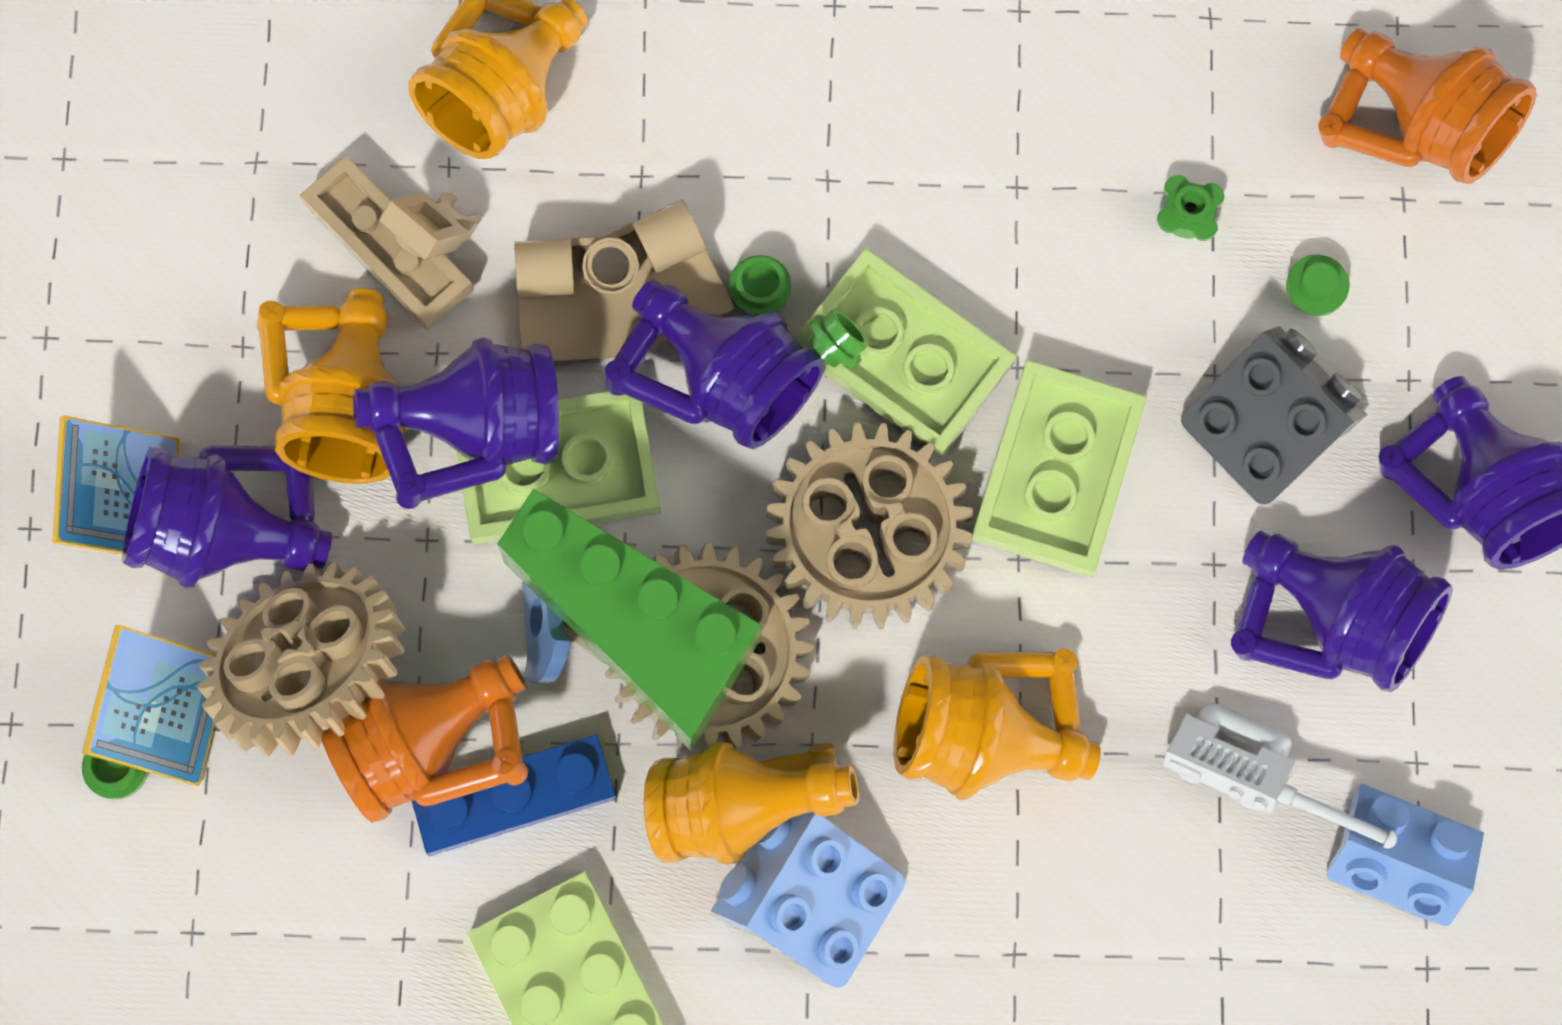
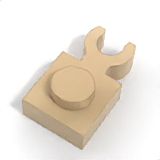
M422 192L391 200L379 221L396 235L397 243L405 251L428 260L457 251L462 242L469 240L480 223L481 217L477 214L464 215L455 210L453 206L458 198L452 193H442L435 203Z

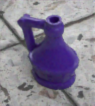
M653 279L648 281L638 291L633 300L632 309L640 315L641 320L635 324L615 359L606 365L605 383L606 389L612 395L619 396L625 394L691 424L708 423L711 421L731 430L738 444L753 450L774 438L807 403L823 376L825 361L816 351L803 348L787 329L785 319L777 313L768 312L758 316L740 315L730 317L706 313L689 305L686 295L676 287L667 284L662 285ZM657 335H665L677 350L685 369L689 395L636 372L656 340Z
M483 337L474 340L472 346L460 354L442 372L420 383L397 387L393 382L379 381L370 383L368 388L354 389L353 418L355 428H369L371 432L376 434L378 446L396 490L397 503L403 508L413 509L421 501L498 480L506 473V465L529 459L532 462L544 465L555 462L559 443V401L556 371L548 346L533 344L526 346L525 350L493 344L492 340ZM399 427L422 431L448 444L462 456L469 459V461L418 475Z
M1464 376L1453 377L1438 386L1432 396L1437 404L1436 413L1426 416L1395 444L1385 446L1380 450L1378 458L1382 476L1393 480L1443 527L1449 530H1456L1460 527L1464 528L1482 545L1484 561L1491 567L1498 570L1517 568L1537 561L1562 547V442H1550L1545 439L1522 435L1500 423L1488 411L1489 403L1481 389L1470 385ZM1447 430L1455 433L1459 445L1460 471L1453 500L1411 463L1439 440Z
M211 445L202 449L199 457L170 456V452L161 447H149L140 470L129 512L121 561L131 568H142L145 564L175 578L184 588L194 587L198 580L215 575L231 566L258 559L281 560L285 567L304 571L308 564H314L316 568L323 569L331 548L332 532L320 530L319 526L313 522L315 508L311 475L299 472L283 462L275 452V446ZM231 471H285L289 517L291 521L289 522L270 513L253 500Z
M1260 530L1248 544L1242 559L1244 565L1253 569V574L1256 578L1252 580L1249 586L1237 631L1231 638V647L1236 655L1244 661L1253 660L1330 680L1339 677L1344 669L1371 677L1380 690L1393 692L1408 677L1432 640L1450 603L1453 588L1445 578L1436 576L1429 578L1409 561L1403 550L1396 545H1389L1380 551L1363 552L1346 557H1324L1299 551L1297 543L1281 534L1271 536ZM1281 585L1295 597L1309 618L1321 651L1262 637L1275 586Z

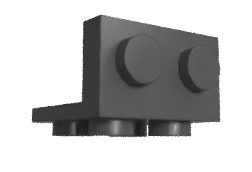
M1278 326L1263 331L1181 416L1182 426L1259 504H1269L1274 501L1338 438L1349 433L1368 415L1358 405L1362 400V396L1357 389L1338 373L1330 377L1313 360L1318 355L1314 346L1293 328L1285 332Z

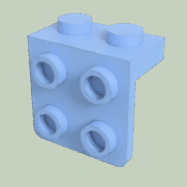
M810 812L787 820L771 830L753 847L748 849L740 864L733 868L724 878L720 886V896L711 912L730 925L760 937L826 984L840 988L848 983L903 891L905 880L900 872L830 821Z

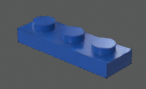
M596 734L523 756V762L528 768V775L523 783L512 786L504 783L426 807L419 805L416 801H412L426 854L430 857L617 800L598 735Z

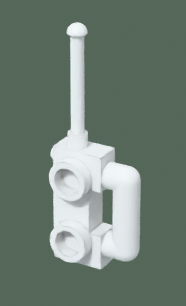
M1209 703L1205 705L1197 718L1186 714L1166 752L1163 763L1164 767L1176 771L1178 776L1187 782L1203 783L1228 794L1248 809L1266 811L1272 814L1278 802L1289 807L1293 804L1384 844L1383 848H1392L1397 843V835L1393 830L1387 832L1298 793L1297 788L1287 784L1295 764V760L1288 758L1292 749L1290 737L1284 732L1219 704ZM1221 733L1260 751L1256 756L1217 739V735Z

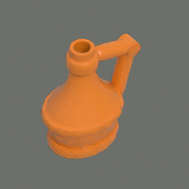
M1358 28L1347 38L1340 52V59L1349 64L1350 71L1344 76L1327 114L1321 118L1318 127L1322 142L1327 147L1335 148L1341 146L1404 167H1413L1419 162L1426 161L1449 169V174L1455 181L1472 184L1484 176L1498 162L1522 130L1537 97L1536 87L1528 80L1513 78L1496 61L1494 53L1488 48L1475 46L1468 51H1458L1439 56L1415 55L1396 49L1393 41L1380 32L1368 33L1362 28ZM1375 81L1389 97L1396 110L1403 140L1350 123L1365 91L1367 82Z
M508 654L498 660L488 658L475 665L469 672L470 676L450 683L418 684L379 679L377 685L384 692L385 696L383 699L366 698L361 703L367 714L364 720L348 715L343 719L345 734L341 737L336 735L331 728L322 732V744L340 782L353 803L371 823L385 820L392 813L393 807L416 801L419 805L426 807L504 783L512 786L523 783L527 778L528 768L522 758L516 712L512 703L516 700V694L527 688V684L517 665ZM489 711L495 753L494 759L447 773L461 739L470 727Z

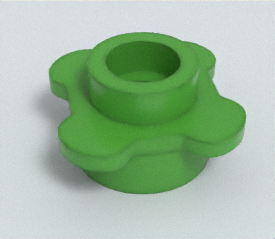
M1182 175L1170 177L1164 185V192L1167 195L1166 204L1157 216L1159 227L1164 232L1173 233L1181 238H1196L1200 241H1207L1213 238L1218 230V225L1214 220L1216 209L1223 203L1225 198L1222 188L1215 183H1208L1204 186L1190 183ZM1188 203L1194 204L1196 211L1193 213L1188 212L1185 209V205Z

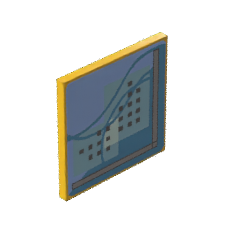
M66 415L61 416L59 419L52 543L122 555L129 512L145 455L149 447H161L170 452V456H179L180 438Z
M115 625L81 754L193 786H200L215 724L212 722L213 719L203 709L202 704L207 699L197 688L200 682L208 678L199 668V663L215 657V655L126 626Z

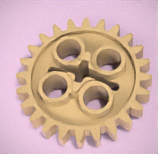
M854 423L851 441L847 442L842 440L834 428L828 431V449L825 451L810 440L805 443V454L809 462L807 465L792 458L788 459L786 470L794 482L775 480L773 484V493L785 501V503L767 505L766 517L783 524L766 531V543L785 546V548L778 551L772 557L773 568L792 566L793 570L785 579V589L790 591L805 585L808 588L803 600V607L805 609L811 608L821 599L827 602V622L831 623L837 617L840 610L844 609L850 613L852 629L858 628L864 613H872L877 628L882 630L885 626L887 612L895 610L904 624L909 623L912 616L911 603L913 601L928 612L933 609L935 601L930 590L931 587L947 594L952 590L954 583L944 569L962 572L967 560L953 549L970 547L973 539V534L956 528V526L971 521L973 515L972 508L954 506V503L964 496L966 485L965 483L946 485L945 481L951 474L954 464L951 461H947L933 467L930 461L935 445L929 443L916 453L910 449L912 441V431L906 430L898 442L894 443L888 440V429L885 423L880 424L875 439H866L860 423ZM848 475L853 476L857 481L862 503L870 522H881L878 543L885 558L894 570V575L891 577H886L882 573L874 542L869 531L866 528L857 530L860 509L852 492L845 484L844 478ZM878 475H893L903 485V491L896 497H880L874 493L869 482ZM820 497H833L841 502L845 512L836 520H822L815 516L810 509L813 501ZM901 532H917L927 542L928 549L920 555H905L897 549L893 539ZM843 554H857L866 561L869 571L861 578H845L834 567L836 559Z
M706 543L703 546L698 560H694L688 548L682 545L675 552V566L673 567L661 554L656 555L653 560L728 605H742L749 611L752 619L762 625L760 642L758 644L763 647V654L758 655L753 652L743 668L753 678V693L741 695L730 689L699 739L702 752L709 745L717 742L719 736L722 737L724 742L731 743L737 750L742 742L741 730L756 743L766 735L762 719L776 727L786 719L782 708L777 702L794 706L800 701L802 696L789 682H804L811 674L810 670L795 662L796 659L805 657L813 651L812 644L796 640L795 637L796 634L810 624L809 618H790L788 613L800 599L798 594L780 598L775 591L781 584L784 576L778 573L766 581L760 578L758 575L763 560L760 557L754 559L746 569L738 566V547L733 546L724 559L720 561L716 560L712 543ZM610 667L604 673L607 679H621ZM627 684L615 697L616 703L635 699L640 705L631 719L634 725L642 722L649 716L656 720L652 734L653 740L657 741L671 729L633 693V690ZM676 736L677 750L683 751L686 746Z
M335 562L328 566L323 575L320 574L314 564H308L300 580H295L288 570L284 571L281 578V587L274 590L265 582L259 584L261 598L255 603L241 598L238 601V605L243 614L238 619L222 618L220 620L222 626L227 630L226 636L209 639L206 643L216 656L199 663V668L208 677L197 685L198 690L207 699L202 704V707L229 741L234 739L245 751L256 746L264 756H270L279 744L288 756L294 755L300 740L303 738L314 749L320 747L323 731L331 728L339 737L345 734L343 719L348 715L364 720L367 714L361 703L366 698L383 699L385 696L384 692L377 685L378 680L397 676L398 671L389 659L403 654L405 649L396 638L405 631L403 624L396 616L399 612L398 608L373 576L365 578L355 566L344 573Z

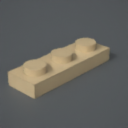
M347 155L300 194L303 204L427 331L474 291L472 282L445 255L424 260L422 257L408 253L397 243L396 235L379 221L391 200Z

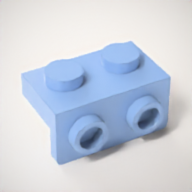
M1361 783L1352 798L1348 814L1387 832L1393 830L1397 835V843L1394 847L1386 849L1383 848L1384 844L1345 828L1341 846L1329 864L1327 878L1358 893L1371 896L1408 911L1419 918L1430 920L1442 926H1449L1474 890L1484 832Z

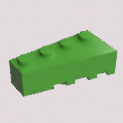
M532 489L497 543L503 562L587 644V647L604 664H607L633 690V693L651 711H654L675 732V735L692 752L760 642L762 625L544 494Z

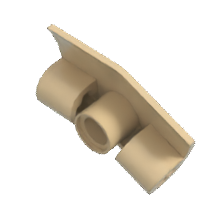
M683 199L604 237L514 241L521 349L525 350L526 346L533 344L548 346L553 361L615 358L635 324L641 320L640 315L632 309L633 300L638 291L648 281L653 279L662 285L667 284L676 287L686 295L689 305L703 312L720 316L733 308V303L706 251L707 248ZM603 248H618L627 256V271L618 281L604 282L593 273V258ZM657 335L650 349L668 341V338L665 335Z

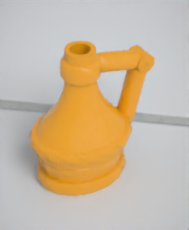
M462 0L432 44L431 53L435 60L432 64L419 67L409 80V95L416 110L444 141L460 152L477 159H491L498 156L505 149L509 140L522 133L535 132L545 123L547 118L546 77L550 64L558 52L567 51L579 41L581 31L587 26L586 14L574 0H560L558 3L551 2L543 8L530 0ZM488 11L527 25L523 29L503 34L473 30L481 15Z
M365 288L351 290L347 295V300L342 303L340 308L333 305L282 306L280 303L271 300L263 302L259 307L256 327L260 338L265 393L270 402L281 406L282 425H280L275 434V452L283 462L299 472L319 479L355 484L378 482L390 477L376 440V434L371 432L369 428H355L353 418L354 389L368 388L370 383L379 381L393 382L397 387H400L385 369L380 355L379 340L385 334L388 319L384 309L385 300L376 291ZM338 330L339 334L334 344L323 357L289 374L285 331ZM399 427L403 435L407 428Z
M1065 648L1059 649L1056 652H979L970 656L967 665L947 664L935 655H923L916 661L908 676L897 713L893 746L896 771L909 780H919L925 777L946 788L948 792L959 800L969 799L977 794L980 789L992 785L1007 775L1026 770H1047L1053 778L1063 781H1074L1078 778L1092 779L1099 766L1101 749L1098 742L1088 740L1082 732L1078 731L1081 722L1073 672L1077 666L1075 654ZM1002 678H1048L1054 723L1057 731L1039 723L1020 706Z
M714 742L704 752L683 759L664 757L653 762L648 769L644 785V820L649 843L655 856L662 862L674 863L688 857L715 858L722 864H733L741 860L745 852L771 830L793 817L810 812L820 817L834 816L841 813L845 807L857 806L859 789L853 766L839 767L832 743L817 744L810 747L807 752L757 762L745 753L736 750L731 743Z

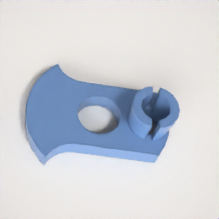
M522 581L527 641V661L523 675L532 683H552L559 677L564 668L571 641L565 634L563 621Z

